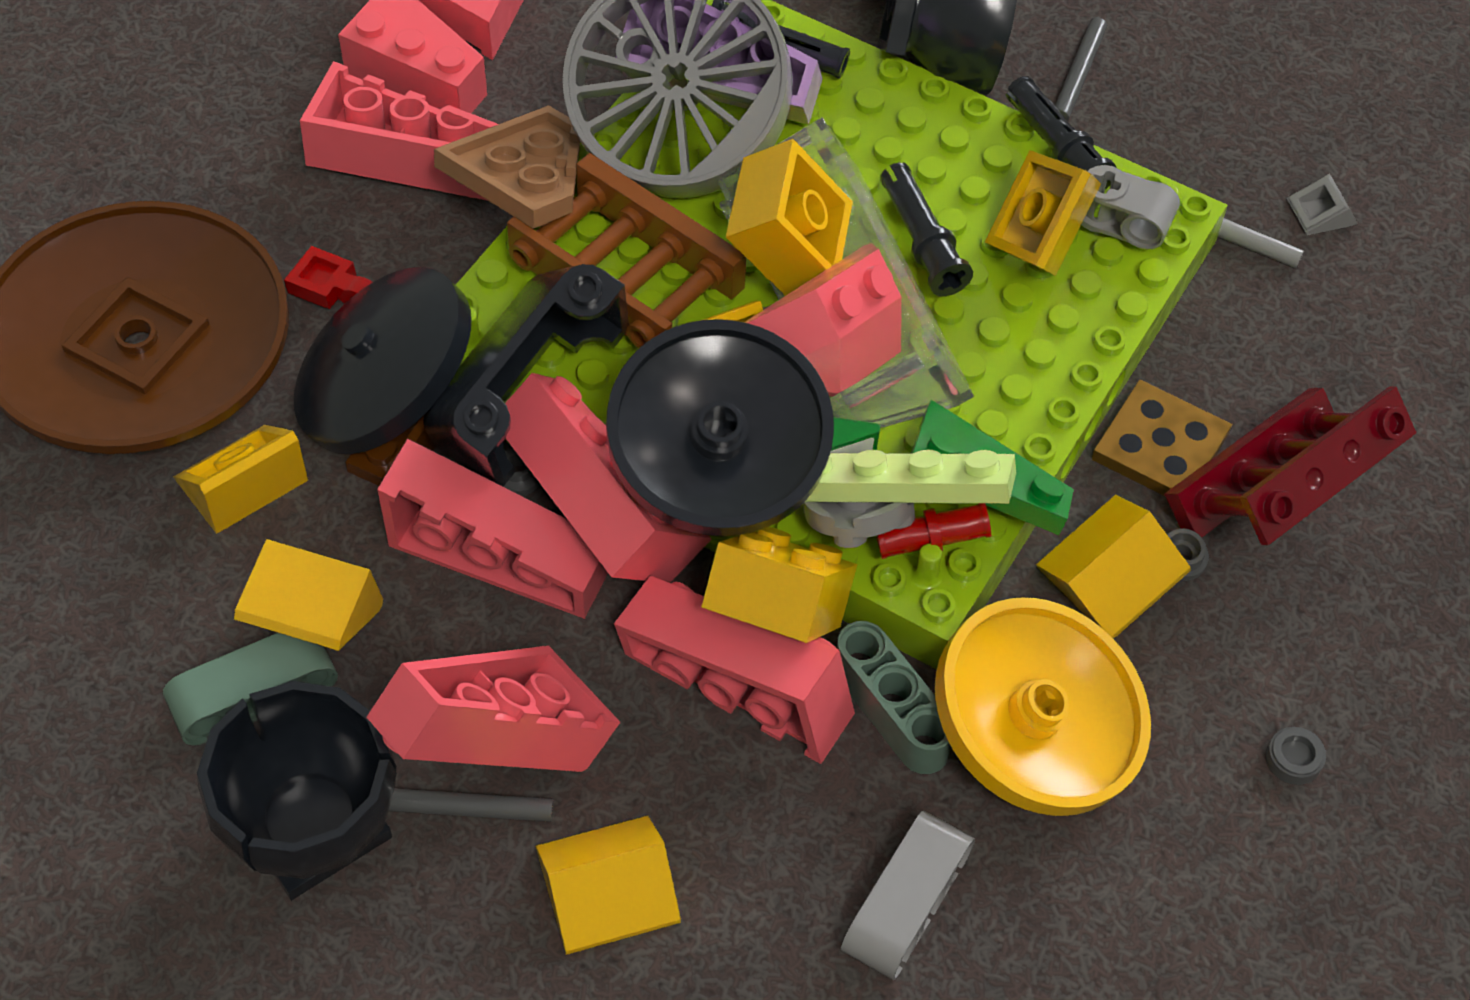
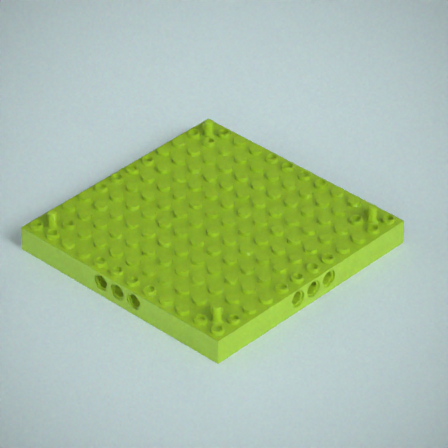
M707 0L706 3L711 6L714 0ZM761 0L778 25L805 33L839 47L850 49L849 61L840 79L821 71L822 83L809 125L787 119L775 145L793 138L853 201L842 259L864 245L872 243L879 248L901 295V352L843 394L836 397L829 396L833 417L878 423L881 426L877 450L885 454H911L923 415L930 400H933L1053 477L1064 482L1215 244L1228 205L1094 145L1095 150L1103 158L1111 159L1117 169L1149 181L1160 182L1170 186L1180 198V206L1163 243L1155 249L1138 248L1129 242L1103 233L1090 231L1081 225L1056 276L985 243L1029 150L1052 158V150L1049 145L1037 134L1019 111L953 81L935 76L924 68L772 0ZM641 91L623 93L609 109ZM712 100L738 121L748 110ZM698 103L696 107L718 145L732 128ZM648 104L596 132L594 135L595 139L606 151H610ZM661 110L622 156L621 162L638 170L644 168ZM673 110L654 174L679 175L681 173L675 110ZM687 110L684 112L691 171L712 150L692 114ZM581 142L578 162L588 154ZM901 162L909 166L912 176L940 226L952 231L957 241L955 249L959 257L968 261L973 270V278L970 283L954 295L945 297L933 294L928 285L929 274L923 265L915 261L911 253L913 239L886 188L883 187L880 181V175L885 169L889 171L893 181H897L890 167L894 163ZM577 177L574 198L577 196ZM738 181L719 191L689 198L659 197L732 245L726 238V232ZM1110 186L1104 191L1105 194L1110 189ZM1098 204V206L1095 208V218L1098 217L1100 204ZM591 211L554 244L575 257L614 222L600 212ZM507 226L456 284L469 302L472 318L470 338L461 364L525 285L537 275L531 270H523L510 257ZM629 236L596 267L603 269L618 280L653 248L639 238ZM746 258L745 288L731 300L716 289L708 288L672 321V328L689 322L700 321L756 300L761 301L762 307L771 306L785 297V295ZM668 262L632 296L654 310L693 274L677 263ZM624 335L614 349L604 341H591L583 344L576 354L555 339L507 400L531 373L552 378L561 376L570 381L579 390L584 404L606 425L607 407L615 380L623 366L639 348L630 341L628 336ZM915 503V517L923 516V510L934 508L936 513L978 505V503ZM803 504L791 515L769 527L791 534V543L806 548L810 547V543H820L835 547L843 552L841 559L858 564L843 621L849 624L856 621H867L876 624L885 632L898 650L937 670L940 656L951 636L969 617L985 607L1034 530L1035 525L986 505L992 537L944 545L943 551L937 545L926 544L919 551L890 556L883 560L880 556L876 536L867 537L866 542L858 547H839L834 543L833 536L822 534L807 523ZM740 535L710 536L712 540L705 548L716 553L718 542Z

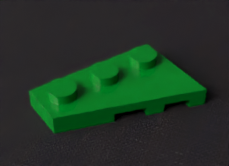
M930 400L923 415L911 454L922 450H934L940 454H970L979 450H989L997 454H1015L1016 476L1009 504L985 503V505L1060 535L1068 519L1074 489L935 401Z

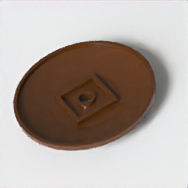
M164 201L117 203L94 208L55 223L24 243L0 267V410L17 426L33 436L67 449L88 453L124 454L150 451L180 443L212 429L241 409L261 389L277 365L285 346L289 324L288 299L282 276L275 261L266 248L240 225L212 211L181 203ZM136 332H146L149 334L148 338L140 343L130 344L124 342L129 335Z

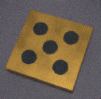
M1139 379L1094 449L1091 460L1165 496L1164 493L1217 455L1229 435L1232 424Z

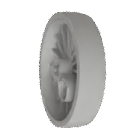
M596 0L583 15L573 32L563 67V93L567 113L578 139L588 153L598 157L656 196L689 198L710 194L734 184L739 179L744 157L776 144L790 110L793 85L792 66L781 29L761 0H722L729 3L728 7L692 50L707 0H695L680 51H678L674 0H664L669 54L666 53L640 4L649 0ZM633 9L643 28H633L623 33L613 24ZM740 11L744 12L758 25L705 55ZM606 32L618 40L616 45L617 58L594 52ZM764 38L768 39L774 52L772 60L712 68ZM649 45L653 48L652 55L646 62L639 64L628 61L630 52L636 46ZM589 63L625 72L631 78L584 85ZM771 74L759 94L712 83V81ZM673 78L679 81L686 78L688 84L684 88L678 85L671 88L669 82ZM641 91L592 120H587L584 99ZM703 93L749 104L750 107L738 121ZM698 103L732 128L718 145L696 107ZM648 104L610 151H606L595 139L594 135L596 132ZM661 110L644 168L638 170L621 162L622 156ZM673 110H675L681 173L679 175L654 174ZM687 110L692 114L712 150L691 171L684 112Z

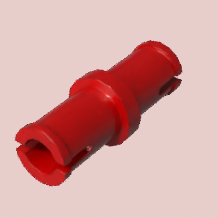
M978 503V505L936 513L934 508L923 510V516L915 517L910 526L893 529L876 535L880 556L883 560L890 556L919 551L926 544L937 545L943 551L944 545L983 537L990 538L992 537L986 505L985 503Z

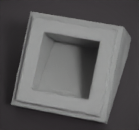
M1330 174L1287 197L1290 206L1307 235L1358 224Z

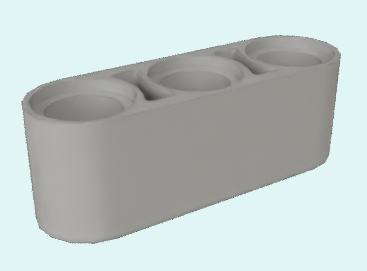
M924 810L921 811L853 920L843 940L841 951L894 981L902 970V967L899 966L901 961L907 962L931 921L928 919L929 914L935 915L959 873L955 872L957 867L962 869L975 843V838Z

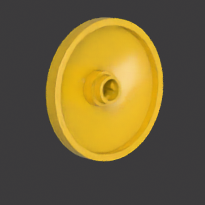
M1024 597L1005 599L987 605L975 612L957 629L943 649L935 678V700L941 726L953 751L966 769L983 786L998 797L1017 807L1038 814L1051 816L1077 815L1092 811L1110 801L1123 791L1139 773L1145 761L1151 738V717L1147 695L1135 667L1122 648L1106 631L1088 617L1069 607L1049 600Z

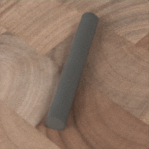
M1094 17L1090 20L1055 103V107L1067 121H1069L1107 29V22L1100 17Z
M394 788L389 811L552 822L554 799Z

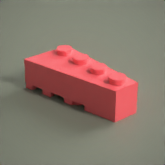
M333 61L300 119L306 166L487 200L434 167V149L499 124L450 105L441 109L428 105L424 95L411 90L405 95L386 89L384 80L369 74L364 79L349 75L348 66Z
M531 373L505 403L511 417L510 430L506 440L611 577L646 581L651 575L671 583L712 538L709 535L692 533L674 527L642 507L624 487L614 469L607 445L606 425L584 404L579 390L570 381L561 376L552 378Z
M409 439L405 442L377 489L388 545L394 549L585 619L608 575L606 569L566 518Z
M650 575L614 623L625 655L687 690L693 682L697 683L700 691L708 700L730 714L736 706L746 710L753 718L763 724L760 729L762 732L778 741H781L786 733L807 744L808 747L804 752L805 756L822 764L855 714L839 649L821 637L805 643L701 607L704 596L695 593L685 584L680 582L669 583Z
M550 646L402 663L366 717L380 732L386 746L399 754L402 759L576 772L588 769L620 724V721Z

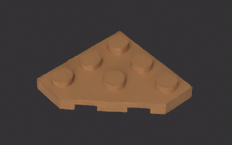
M546 106L435 148L434 167L534 229L545 226L550 221L572 213L580 140L571 125L569 117L551 106Z

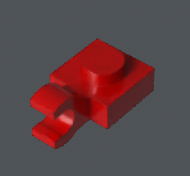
M314 246L307 250L284 279L289 294L329 310L338 299L345 304L355 294L373 283L365 277L356 276L352 261Z

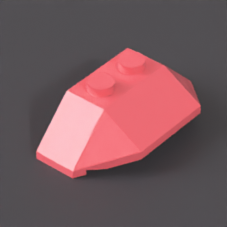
M872 243L859 248L745 322L773 332L797 348L816 369L830 397L843 394L901 352V295L879 248Z

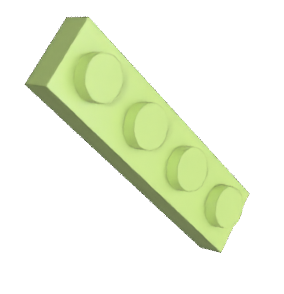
M866 450L860 453H830L819 484L805 502L1009 504L1016 476L1015 454H997L989 450L974 451L970 454H940L934 450H922L913 454H885L879 450Z

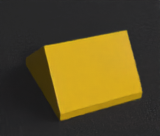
M1029 150L985 243L1056 276L1101 183L1091 173L1081 168Z
M269 425L261 426L173 476L216 534L308 481L299 440L294 431Z
M1114 495L1036 564L1037 568L1086 617L1099 625L1113 639L1191 571L1190 565L1152 513L1118 495Z
M266 539L236 606L234 619L339 651L380 611L383 605V597L370 569Z
M649 816L536 846L566 955L681 923L665 844Z

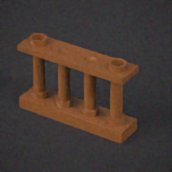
M588 153L576 164L577 196L574 198L572 213L550 221L547 225L541 226L537 231L516 217H512L507 222L510 257L520 268L526 271L531 270L537 275L581 264L596 266L629 236L637 237L651 246L653 249L618 279V281L625 285L629 326L625 335L628 336L637 348H640L660 333L671 329L672 321L708 288L716 289L731 300L745 288L746 257L739 250L591 153ZM591 211L600 212L614 222L575 257L554 244ZM668 262L677 263L693 274L654 310L632 296Z

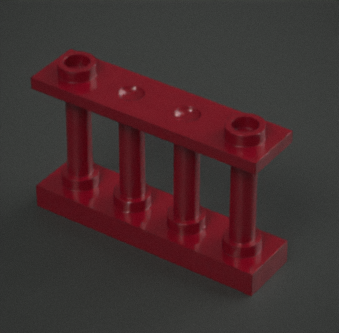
M1389 386L1354 413H1334L1324 388H1309L1164 494L1181 529L1192 530L1203 537L1230 516L1249 517L1261 545H1270L1415 435L1416 430L1397 386Z

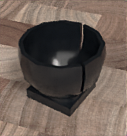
M886 0L877 47L888 53L903 56L906 54L913 64L930 71L935 76L953 81L987 96L993 90L1003 64L1013 26L1017 0Z
M291 681L249 694L260 726V734L257 733L250 718L248 706L242 698L211 728L197 771L198 789L211 832L251 869L261 874L274 875L291 901L392 838L391 829L385 821L394 793L397 766L392 752L384 743L380 732L366 718L370 712L366 707L341 688Z

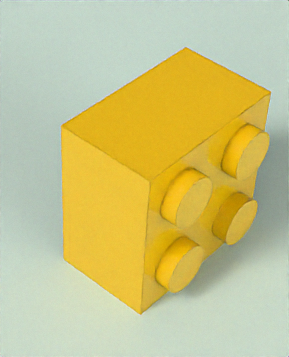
M792 138L743 158L726 238L763 273L765 278L770 280L786 296L842 260L853 201Z
M767 527L758 530V532L741 534L740 536L718 542L701 607L808 643L841 627L858 564L841 559L843 552L829 545L810 543V547L806 548L791 543V534L776 528Z

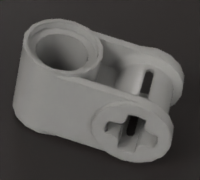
M1100 165L1089 169L1087 172L1091 173L1101 183V186L1081 225L1090 231L1129 242L1138 248L1155 249L1161 246L1180 206V198L1177 193L1166 184L1143 179L1123 172L1113 166ZM1107 180H1110V181H1111L1110 189H1109V190L1107 191V193L1105 194L1104 191H1105V187H1106ZM1098 204H1100L1098 217L1095 218V208L1098 206Z

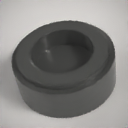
M1287 727L1278 731L1271 739L1266 751V761L1272 773L1280 780L1289 784L1303 785L1312 782L1320 774L1326 762V750L1322 741L1311 731L1301 727Z

